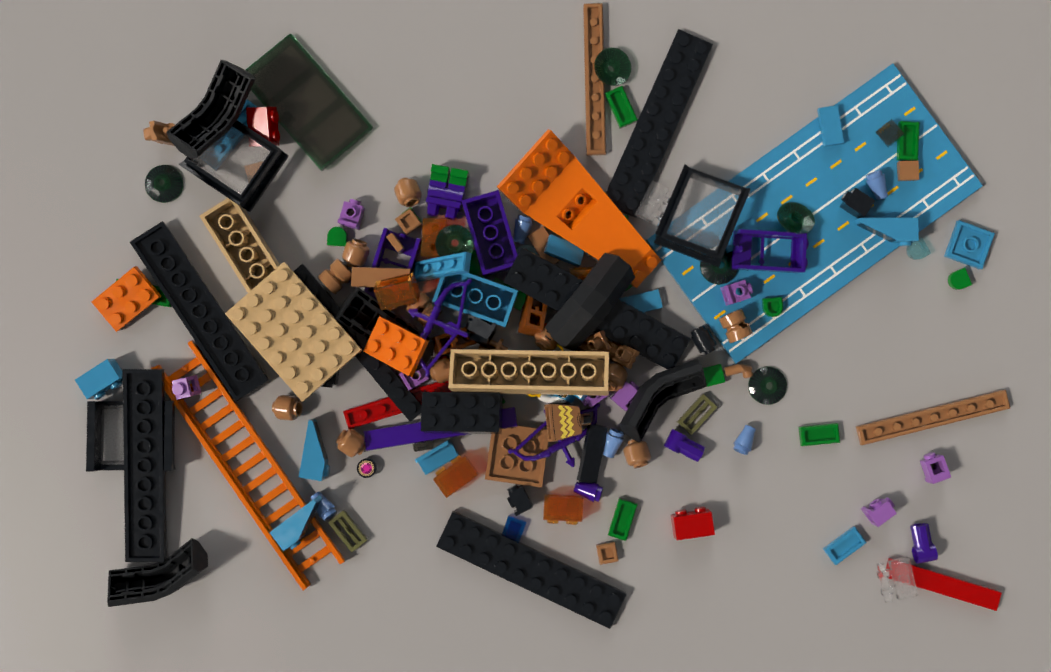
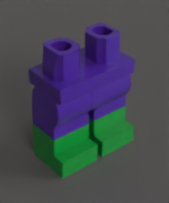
M432 164L426 198L428 205L427 214L429 216L438 217L439 209L444 208L446 209L445 218L456 220L458 211L461 212L462 200L464 199L469 178L467 170L451 168L450 172L449 167Z

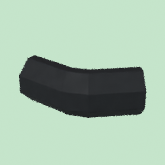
M220 60L205 97L192 112L167 131L168 138L179 152L190 159L197 158L230 130L238 119L256 80L251 73L226 60Z
M604 253L572 296L547 323L546 329L551 337L562 347L576 351L605 319L634 280L635 275L631 266L619 256Z
M359 287L349 294L335 318L367 341L379 316L418 336L422 333ZM429 337L426 339L429 343L422 356L425 364L433 355L435 341ZM418 364L416 371L422 368L420 364Z
M696 359L656 373L640 386L619 424L622 432L641 443L655 414L668 400L707 387L704 370L700 361Z
M191 538L166 558L165 562L109 570L108 607L155 601L176 592L208 567L207 552L199 541Z

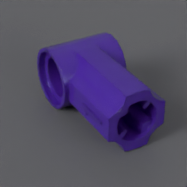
M674 429L671 430L664 444L666 448L678 454L681 453L697 462L702 457L705 449L704 446L688 439L687 436Z
M917 523L911 525L914 561L919 564L937 560L938 553L935 545L932 543L929 524Z

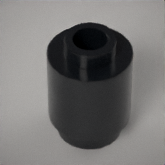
M704 325L690 332L692 335L691 339L699 353L704 352L707 355L715 350L714 346L717 343L709 329H706Z

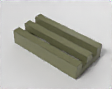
M702 394L679 418L677 423L692 435L714 412L717 406ZM704 400L705 403L693 414V416L686 423H684L683 421ZM710 405L711 407L690 429L688 426Z
M345 510L328 522L351 553L368 540ZM342 516H343L344 519L347 521V523L351 526V528L355 531V533L359 536V538L361 539V541H359V540L357 539V537L353 534V532L350 530V528H349V527L346 525V523L342 520V518H341ZM335 521L340 523L356 545H352Z

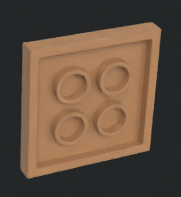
M518 425V427L502 429V434H491L485 480L542 488L546 458L536 461H524L514 453H508L509 449H515L537 428ZM547 429L540 430L519 452L525 456H534L547 450Z

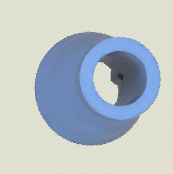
M881 170L867 174L866 182L876 199L886 198L888 194L885 174H882Z
M518 215L517 219H515L514 242L524 244L533 226L532 218Z
M745 425L733 443V449L741 454L748 455L752 450L756 429Z
M610 428L609 432H607L604 456L614 458L615 453L625 439L622 431Z
M319 491L311 496V500L319 495L322 496L317 513L319 518L326 521L334 516L337 511L335 510L336 507Z

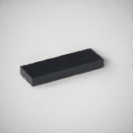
M595 424L587 426L577 476L578 481L597 484L608 427Z

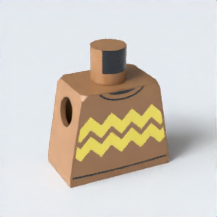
M544 405L548 442L582 434V426L591 425L590 414H580L579 406Z

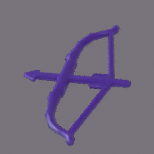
M468 279L466 282L452 283L446 287L434 302L435 306L430 316L418 312L417 308L408 310L413 318L417 316L427 321L423 333H420V337L427 339L434 324L443 327L445 333L452 335L428 366H426L421 358L419 364L426 371V377L430 376V369L457 335L469 336L468 333L460 330L467 286L471 284V279ZM463 286L457 324L453 322L445 324L436 320L448 292L455 287Z
M597 403L593 408L580 410V414L593 412L591 424L596 425L597 409L600 407V404ZM545 421L515 449L511 448L508 450L509 454L514 453L524 461H536L550 457L551 454L562 449L567 458L566 463L574 467L575 458L571 457L566 446L576 440L580 441L586 435L587 428L582 430V434L558 440V443L534 456L521 454L519 450L546 426Z

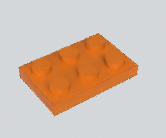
M135 266L91 302L117 332L157 301L161 294L141 270Z
M379 316L363 352L407 376L413 377L429 341Z

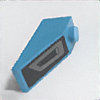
M859 218L854 220L855 225L891 243H899V246H912L913 242L919 241V218Z
M310 419L308 421L299 478L323 481L330 473L329 460L317 420Z
M321 495L269 532L283 551L289 547L292 550L301 543L299 539L305 536L322 500Z

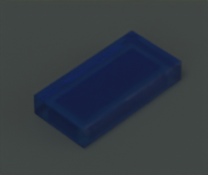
M508 515L502 535L520 542L526 521Z

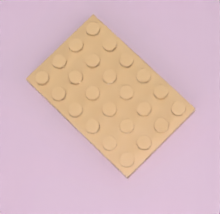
M286 262L279 265L225 313L302 402L362 351L360 346Z

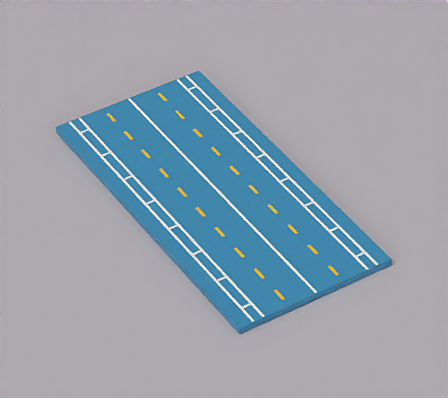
M893 63L835 104L838 105L844 139L843 144L823 147L819 118L817 117L728 181L747 189L750 188V194L748 199H746L736 226L753 218L759 230L791 232L783 227L786 225H781L787 224L791 227V230L793 228L794 232V229L795 231L798 228L801 229L805 226L802 223L807 222H802L801 220L803 219L796 216L795 212L793 215L792 208V215L789 214L784 220L786 223L780 224L779 217H777L778 210L784 205L795 204L796 207L799 205L811 214L810 216H812L813 221L810 222H814V225L807 226L813 228L807 232L809 246L806 250L808 266L804 273L735 270L737 273L735 276L732 275V280L730 278V281L727 283L724 280V284H722L721 279V284H718V282L715 284V281L714 283L708 281L702 274L701 264L707 263H701L699 260L654 244L655 234L646 240L653 251L662 259L663 265L735 364L899 247V243H891L854 224V220L857 218L840 207L843 202L841 198L847 190L851 191L857 188L875 200L863 218H919L920 232L983 186ZM900 121L920 122L917 160L919 161V180L898 181L897 137L898 122ZM878 170L885 174L888 194L886 198L880 200L876 199L866 182V175ZM718 188L673 220L667 234L710 250L714 247L718 248L720 243L718 236L724 233L739 196ZM759 237L752 239L751 265L760 266L758 260L760 259L761 238ZM765 238V263L763 266L790 267L792 240ZM723 257L719 268L715 266L710 268L717 275L718 273L723 275L730 268V262ZM742 280L751 284L753 293L750 294L751 298L726 306L721 287ZM737 288V289H736V294H737V295H741V294H742L740 288ZM782 297V313L777 317L765 315L762 309V299ZM742 308L746 317L745 323H749L753 334L729 343L725 334L727 329L722 328L719 318Z

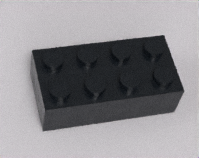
M422 392L421 431L424 433L502 434L503 395L501 393Z

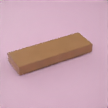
M352 267L351 287L410 289L411 269Z

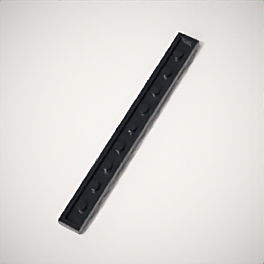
M301 264L294 270V273L331 315L336 318L340 307L307 267ZM338 321L362 349L355 357L405 417L412 422L421 414L422 404L407 389L406 385L389 365L363 352L368 342L367 340Z

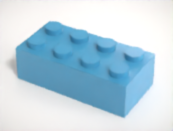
M470 273L440 278L432 302H435L442 291L450 284L466 282L468 279H471V284L467 286L463 313L507 327L519 293L518 290ZM463 286L455 287L449 291L442 305L459 311Z

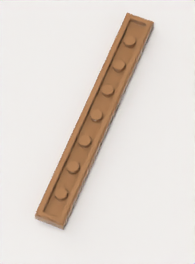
M591 3L583 5L586 156L606 155L604 82L596 74L600 72L595 71H604V64L601 65L603 67H600L603 69H595V60L604 51L603 3Z
M999 390L855 427L860 445H866L1010 409L1006 390Z

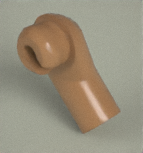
M735 364L724 367L726 376L743 373L744 378L753 376V369L750 365Z

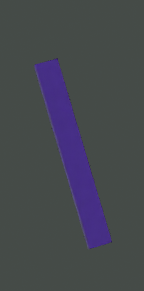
M515 407L502 409V429L518 427ZM421 422L364 431L366 451L469 435L424 433L421 431Z

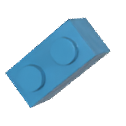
M106 359L75 379L86 399L99 400L106 395V391L109 389L114 390L123 384V371L115 359Z

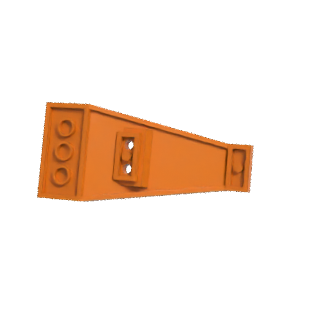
M549 129L497 186L522 213L597 260L604 253L622 258L633 270L635 278L631 285L635 288H638L662 261L577 158Z

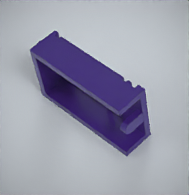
M384 228L371 268H380L381 261H383L385 264L389 263L405 269H411L412 275L422 240ZM390 233H393L405 248L402 254L411 256L408 266L390 261L388 258L383 259L385 249L397 252L386 238ZM365 287L364 291L378 301L379 299L386 301L385 305L396 308L397 305H403L407 289L401 288L399 297L374 290L372 287Z
M733 231L732 270L804 273L808 266L806 250L809 246L807 233ZM752 237L761 238L760 259L758 260L760 266L751 265ZM765 238L792 240L790 267L763 266L765 263Z

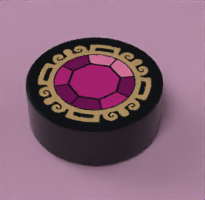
M370 458L362 459L357 465V472L363 478H369L376 473L377 465Z

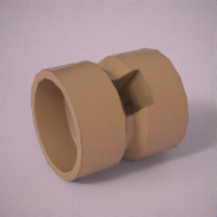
M337 258L330 264V270L325 269L318 275V278L333 294H336L343 288V283H348L351 280L352 272Z
M422 292L408 305L406 310L417 308L418 312L430 316L435 305L431 304V299ZM418 317V322L425 327L427 321Z
M742 308L719 318L722 328L727 329L725 334L729 343L753 334L749 323H745L746 317Z

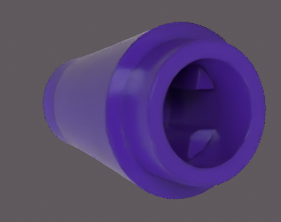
M577 481L574 488V493L592 502H599L603 492V487L596 483Z

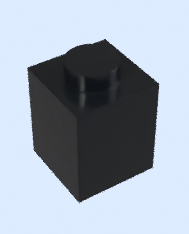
M854 188L851 191L847 190L842 196L841 200L843 202L840 207L859 219L866 216L875 200L859 189Z

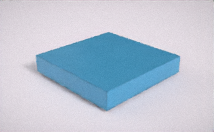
M958 220L956 221L944 257L979 270L983 269L995 233Z

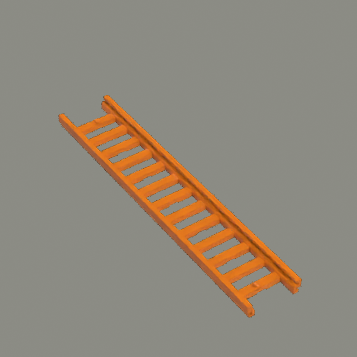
M191 340L188 342V346L196 358L170 376H167L164 372L165 391L170 399L174 401V405L301 589L305 590L311 583L303 573L304 570L330 552H332L339 564L345 562V559L315 516L311 523L316 530L300 540L301 543L292 550L289 548L283 551L269 533L273 530L270 525L297 505L302 508L306 503L196 343ZM202 364L207 373L198 379L200 387L213 380L218 389L189 408L184 401L185 398L176 399V395L172 392V381L182 378ZM157 365L151 369H162V367ZM223 395L229 404L200 424L195 414ZM234 411L240 420L211 439L205 430ZM245 427L250 436L222 455L216 446ZM256 442L261 452L233 471L227 461ZM267 458L272 467L243 486L238 477ZM277 473L283 483L254 502L249 492ZM288 489L294 499L265 518L260 508ZM321 536L326 546L298 565L292 555Z

